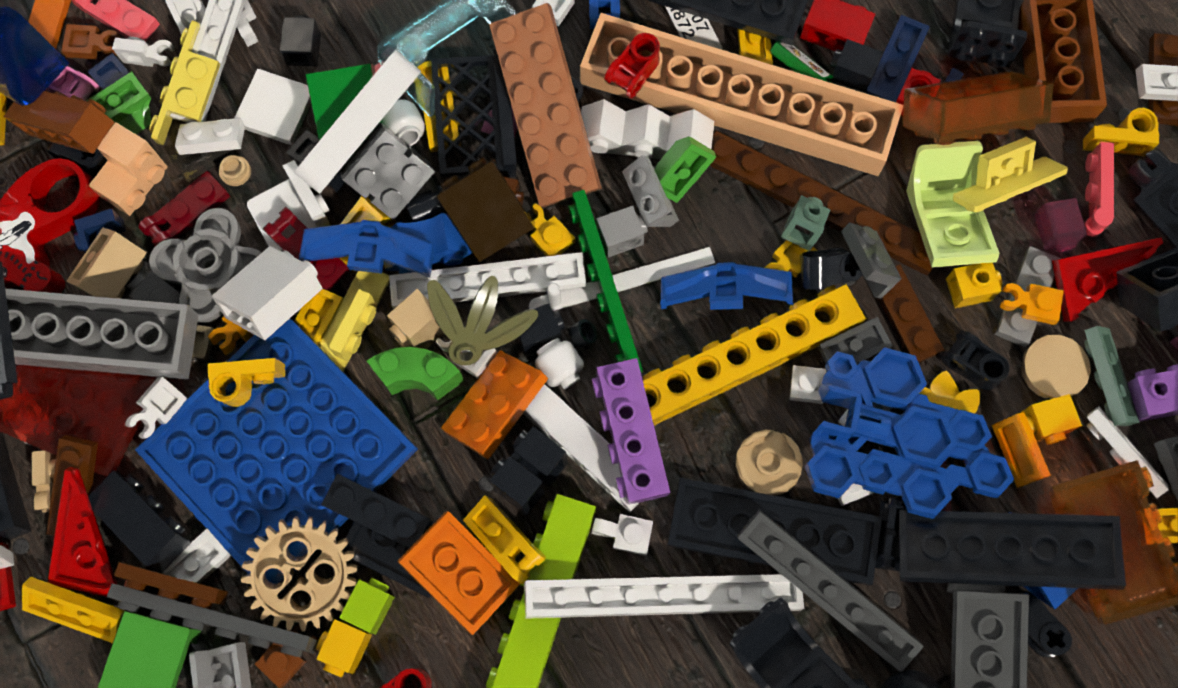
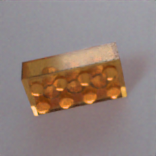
M1010 71L904 89L903 127L914 131L916 136L934 139V143L940 145L953 144L955 139L960 138L977 140L982 138V134L988 133L1004 135L1008 134L1010 129L1015 128L1032 130L1036 128L1037 124L1050 122L1053 84Z

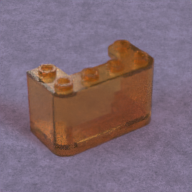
M1138 460L1056 484L1049 489V495L1056 514L1120 516L1126 587L1124 590L1084 588L1097 622L1103 625L1178 604V566L1173 565L1171 560L1172 557H1175V551L1168 536L1162 538L1157 525L1162 523L1159 510L1155 503L1149 504L1147 500L1149 488L1154 486L1147 467H1140Z

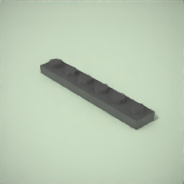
M760 509L738 533L737 538L899 672H902L924 647L921 641Z
M113 583L107 595L108 598L119 601L117 605L119 609L138 613L139 608L142 607L151 610L149 617L170 622L171 617L175 616L184 619L182 626L200 631L203 630L204 625L216 628L215 635L235 640L237 634L249 637L248 644L268 649L270 643L282 646L281 653L301 658L303 651L314 654L318 640L306 635Z

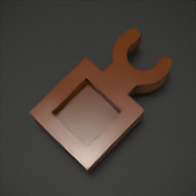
M66 24L61 52L66 58L96 59L98 51H102L107 56L112 53L117 56L112 49L113 46H108V44L114 41L115 37H121L114 30H106L101 33L97 26Z
M297 624L291 632L301 634L300 625ZM312 636V638L319 641V638L317 636ZM273 643L255 665L278 688H283L307 661L302 656L299 658L281 653L282 646Z

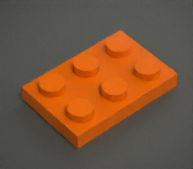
M499 350L440 429L453 439L489 459L549 378L542 371Z
M445 511L397 561L471 635H474L520 585L449 511Z

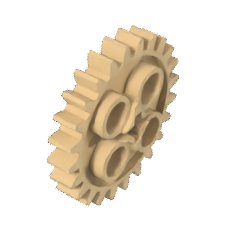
M295 516L290 527L281 519L279 521V531L277 532L271 526H268L265 529L268 539L256 536L254 541L259 549L248 548L246 554L254 560L243 562L242 568L251 571V573L242 576L241 582L251 584V587L244 592V597H256L250 608L256 609L260 606L264 608L260 617L261 620L271 614L274 616L273 627H276L281 620L286 621L287 631H290L294 622H299L300 629L304 632L307 621H312L316 628H320L321 616H324L331 622L334 617L332 608L343 611L344 604L340 598L349 599L351 592L345 587L356 586L357 580L348 576V574L356 572L357 565L347 564V561L351 560L355 553L354 551H343L348 544L347 538L338 542L335 540L339 529L336 528L328 534L325 532L326 521H323L316 528L313 527V517L308 518L306 525H301L298 516ZM294 541H301L307 546L308 552L302 557H295L289 552L288 546ZM320 549L322 553L308 567L305 575L306 579L300 577L283 598H279L278 593L291 581L295 572L294 569L300 570L315 550ZM326 563L334 568L335 573L331 578L322 579L316 574L315 568L319 564ZM277 568L283 573L284 580L281 583L273 584L266 579L265 572L268 569ZM300 590L305 591L311 596V602L304 606L298 605L293 601L292 594Z

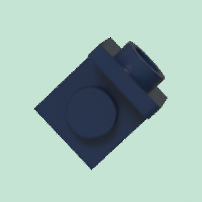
M112 208L74 220L77 233H74V240L78 249L85 253L102 228L115 231L118 234L126 231L124 220Z

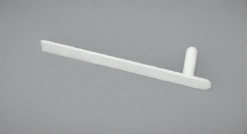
M707 247L612 276L617 292L661 280L663 276L713 265L715 260L711 248ZM588 282L586 287L564 289L561 291L558 284L551 283L547 287V295L532 299L529 309L549 303L552 311L597 299L596 294L601 292L597 282Z

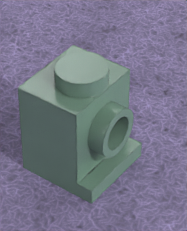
M801 195L790 213L781 237L810 251L824 231V225L830 209L824 207L823 202L816 197L806 198ZM799 225L811 232L807 235L797 230L795 226Z

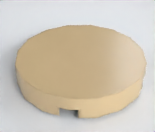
M1046 335L1037 339L1027 348L1022 358V377L1027 386L1038 396L1046 399H1053L1070 394L1072 397L1078 394L1088 383L1091 373L1090 361L1083 347L1073 339L1062 335Z
M767 429L754 432L742 442L736 453L735 469L738 478L749 491L773 496L782 495L796 485L801 475L803 458L800 449L792 438L784 433L781 434Z

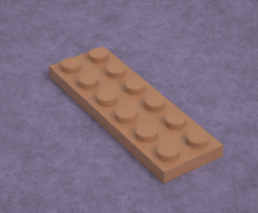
M545 3L489 24L539 206L547 207L572 199V193L584 189L586 194L602 189L551 5Z

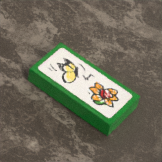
M778 41L770 50L772 55L794 72L826 82H830L833 78L831 74L793 44L789 45Z

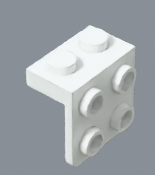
M294 160L283 165L290 179L253 197L247 202V207L268 246L282 252L284 250L262 228L270 222L272 224L279 218V212L285 206L307 228L331 226L324 214L330 210L322 195L314 196L310 189L311 186L294 173L298 168ZM289 225L281 234L288 239L295 230Z

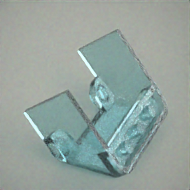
M442 0L381 40L377 46L378 61L383 65L388 57L395 50H398L418 67L427 59L428 50L479 16L484 17L491 24L518 13L506 0ZM420 73L406 92L431 118L435 115V87Z

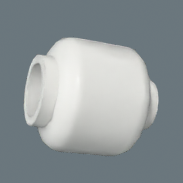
M398 100L383 117L384 125L401 138L406 146L416 144L424 133L425 124L415 104L409 100Z
M557 338L536 352L538 357L535 360V366L549 378L546 381L549 387L561 385L563 389H566L580 380L578 373L583 369L584 362L571 342H561Z

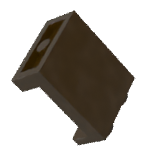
M484 157L468 166L467 168L470 173L459 179L455 174L441 183L440 186L443 190L437 194V198L479 262L535 228L534 220L529 212L526 213L498 169L495 159L492 158L486 161Z

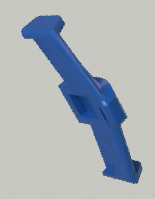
M362 220L356 223L304 229L298 260H307L309 262L348 257L347 267L349 270L381 274L384 261L430 278L434 250L433 243L387 227L378 221Z
M723 262L661 277V310L667 309L669 305L709 296L710 310L743 309V295L786 301L787 304L793 305L791 271L741 265L735 262Z

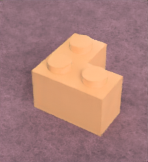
M115 122L97 148L108 161L88 186L101 199L131 216L135 209L142 206L147 193L154 184L162 180L168 166L146 140Z

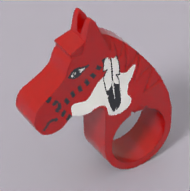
M56 158L35 166L18 178L1 198L0 262H2L5 288L20 287L26 291L62 293L64 290V278L60 273L50 268V260L44 250V246L49 241L75 229L74 220L95 214L100 203V196L88 186L94 178L73 161ZM77 176L80 188L74 202L64 210L45 212L44 205L46 204V198L51 187L63 178Z

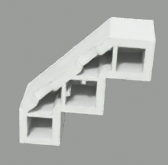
M605 99L582 106L581 109L590 148L595 153L634 157L644 155L652 159H661L677 140L688 136L712 149L715 121L695 109L669 116L650 104L624 111Z

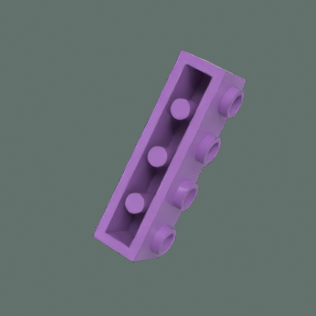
M637 358L597 367V377L592 378V385L595 397H602L605 410L599 411L603 430H610L613 441L612 444H607L612 465L618 464L621 477L615 478L619 497H626L628 505L668 496L670 489Z
M1178 364L1167 367V371L1156 373L1154 368L1136 372L1135 378L1127 383L1139 422L1178 415Z

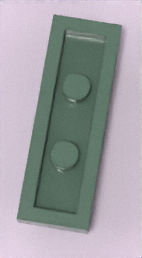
M1095 326L1084 330L1087 338L1084 342L1085 349L1088 355L1093 358L1097 369L1094 372V377L1098 387L1103 390L1107 401L1104 404L1107 417L1113 421L1114 426H1130L1140 423L1110 328Z

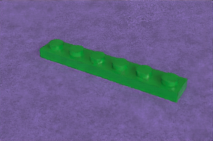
M585 189L572 193V205H568V210L572 223H579L582 233L577 235L582 253L588 252L591 261L590 264H587L590 280L592 283H598L601 292L596 294L601 313L607 312L610 321L609 324H606L609 340L611 343H617L620 354L615 355L616 362L637 358L642 376L641 363Z

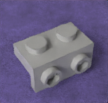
M640 156L622 171L646 227H671L679 221L672 203L666 197L657 177L655 166H652L648 156Z
M245 642L233 643L211 650L195 651L189 654L193 688H251Z

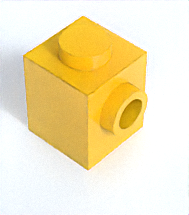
M993 262L954 268L946 278L954 308L992 301L1002 291V277L1000 272L995 270Z
M1070 394L1032 404L1022 411L1027 417L1036 441L1045 440L1046 445L1067 439L1065 434L1082 426Z
M334 619L329 632L324 631L317 643L316 650L319 651L316 659L325 663L323 670L336 676L343 677L344 672L355 674L372 634Z

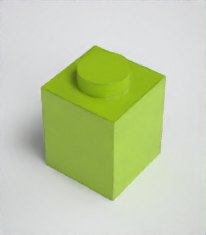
M372 577L368 583L358 580L339 618L376 635L395 598L387 593L390 586Z

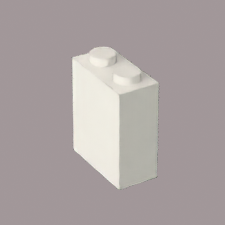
M269 246L215 292L212 298L227 320L266 340L323 288L316 277L318 272L310 262L298 260L288 251L282 252Z

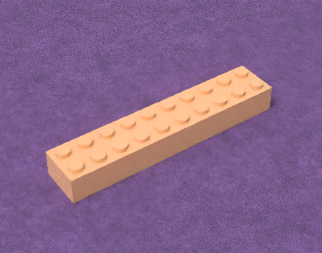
M603 13L599 15L580 65V82L583 85L640 103L650 104L653 107L676 114L695 109L715 121L714 126L875 176H879L887 161L904 106ZM641 33H650L660 43L659 65L645 81L637 95L629 98L624 89L613 82H606L604 80L605 74L612 62L622 54L634 37ZM648 50L640 51L638 54L641 56H649L652 54V52Z

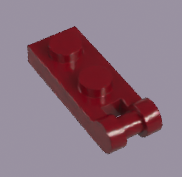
M206 171L154 215L145 217L139 223L138 228L144 235L150 236L153 239L152 244L154 246L167 239H180L195 226L197 219L202 213L219 207L231 196ZM168 222L171 227L166 231H162L161 227Z
M285 206L279 212L280 217L272 224L270 222L267 223L262 230L284 251H288L294 258L298 259L304 229L308 228ZM290 225L295 232L286 239L281 233ZM340 258L309 261L318 272L316 277L319 283L327 291H330L351 271Z

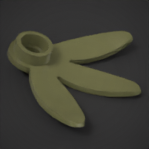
M490 276L477 292L468 313L466 325L464 326L456 305L443 286L436 280H430L427 283L428 299L433 316L444 334L452 341L449 345V356L453 362L459 365H471L480 359L482 350L497 348L515 340L538 317L537 310L528 309L503 320L486 331L494 315L498 299V280L495 276ZM463 350H470L469 352L465 353L461 352Z

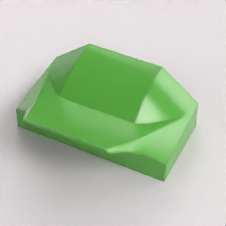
M132 71L90 98L107 110L105 114L110 119L136 135L150 126L149 104L151 97Z
M690 136L677 140L657 163L655 168L666 197L678 203L716 158L715 152Z

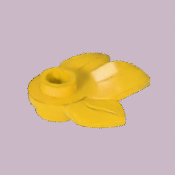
M947 371L940 373L932 381L929 389L925 387L919 393L926 395L929 402L971 413L977 412L980 403L979 390L969 389L959 392L955 381Z

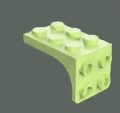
M980 141L921 145L917 148L906 192L931 267L992 263L998 260L1000 253L984 210L971 212L953 201L954 193L976 185L979 155H981L983 150Z

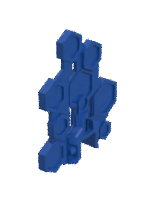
M884 347L871 362L862 360L856 365L853 355L838 351L827 361L825 365L827 373L823 376L818 390L821 400L825 403L847 408L848 413L845 426L823 421L809 438L813 458L805 465V470L813 492L840 498L852 484L861 485L863 490L882 495L887 492L902 496L908 513L933 519L952 499L951 493L958 485L972 488L973 493L998 498L1014 480L1006 459L991 454L985 446L992 435L983 415L929 402L926 395L919 394L926 387L927 382L915 355ZM872 402L905 412L900 415L874 408ZM866 441L895 448L897 455L875 449L869 454L857 451ZM948 457L964 460L966 464L964 468L952 464L947 469L940 467Z

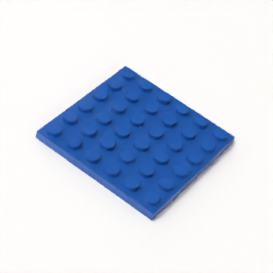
M291 318L266 340L256 335L252 336L227 361L276 358L285 364V377L274 378V383L254 384L252 380L251 397L248 402L239 407H232L214 399L210 394L208 379L183 403L167 424H161L150 437L135 449L241 567L244 561L254 560L246 552L248 548L259 549L254 541L256 536L268 539L265 529L271 526L276 532L279 531V521L281 519L286 522L288 527L292 526L295 516H298L301 525H306L308 518L313 517V527L316 528L323 521H326L325 532L328 534L332 530L341 527L349 518L321 505L337 474H341L371 490L377 491L418 450L406 435ZM235 381L226 387V396L231 395L235 391ZM294 541L288 546L289 552L295 557H302L308 552L307 546L301 541ZM271 568L265 572L266 579L273 584L281 583L284 580L283 573L277 568Z

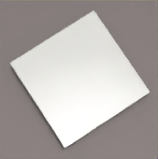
M257 69L234 119L241 118L247 131L293 145L311 105L308 85Z

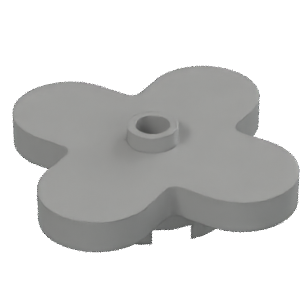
M213 208L202 213L195 223L193 236L187 240H164L154 247L149 258L150 268L153 273L166 283L182 285L179 304L189 305L199 315L197 324H209L222 316L223 313L212 298V295L262 253L254 248L239 246L241 236L240 224L231 212L222 208Z

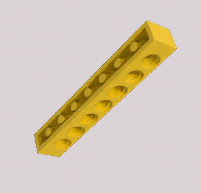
M847 284L836 288L835 285L825 288L817 294L818 298L810 302L802 299L791 305L789 312L780 316L777 313L770 314L760 321L761 325L751 330L748 326L743 327L732 333V339L721 344L719 340L711 342L701 349L702 353L692 358L689 354L684 355L673 361V367L661 371L658 368L645 374L642 377L645 392L652 395L656 400V403L649 407L654 426L817 348L819 344L861 325L866 318ZM823 311L827 313L830 317V322L819 321L815 316V312ZM795 325L799 327L802 335H790L786 330V326ZM761 338L767 339L772 343L773 349L762 350L758 347L756 341ZM731 352L739 353L743 357L744 362L739 365L732 364L728 360L727 354ZM702 366H708L714 371L715 376L710 379L702 378L698 374L697 369ZM672 380H679L685 385L686 389L681 393H674L669 390L667 384Z

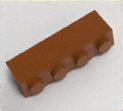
M24 86L3 116L29 136L94 154L115 123L105 114L107 110L92 99L84 101L75 95L67 97L59 91L51 93L42 87H39L37 90Z

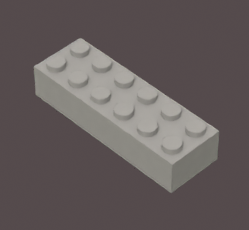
M5 289L14 358L17 365L189 379L199 315L187 304Z

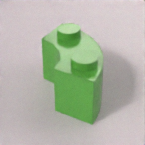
M394 348L381 352L367 360L369 366L392 396L403 390L418 389L428 392L435 399L440 400L464 382L461 372L448 359L423 348Z

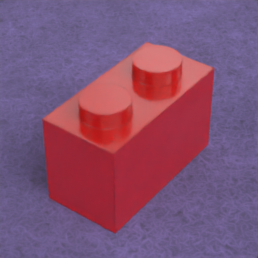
M814 0L804 23L800 39L836 51V49L843 50L847 39L863 45L876 13L868 11L863 6H854L840 0Z

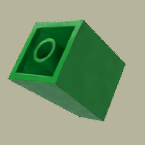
M374 64L306 74L319 141L374 76Z

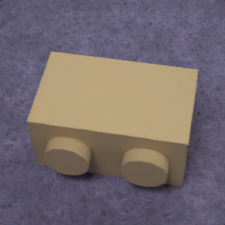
M102 228L66 282L88 296L120 299L125 292V285L130 277L141 269L143 265L142 259L147 252L117 232Z
M418 289L387 315L393 325L389 330L401 347L428 349L437 338L444 334L433 316L429 300Z

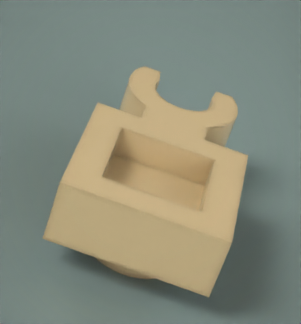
M46 450L32 452V485L36 487L34 509L42 510L43 513L50 512L57 455Z

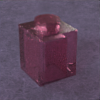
M1076 198L1045 203L1034 215L1044 250L1057 248L1058 252H1064L1077 247V243L1087 234Z

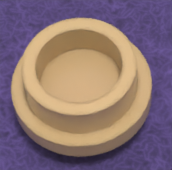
M230 155L221 161L219 176L225 184L240 186L250 178L251 166L245 158Z

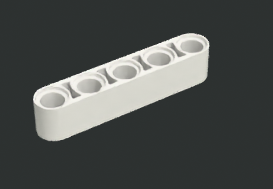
M395 50L294 173L320 194L421 73V70L398 50Z
M544 384L523 412V415L549 439L564 449L567 455L620 505L631 512L639 503L628 505L626 497H619L615 478L621 477L618 464L612 465L607 446L610 443Z

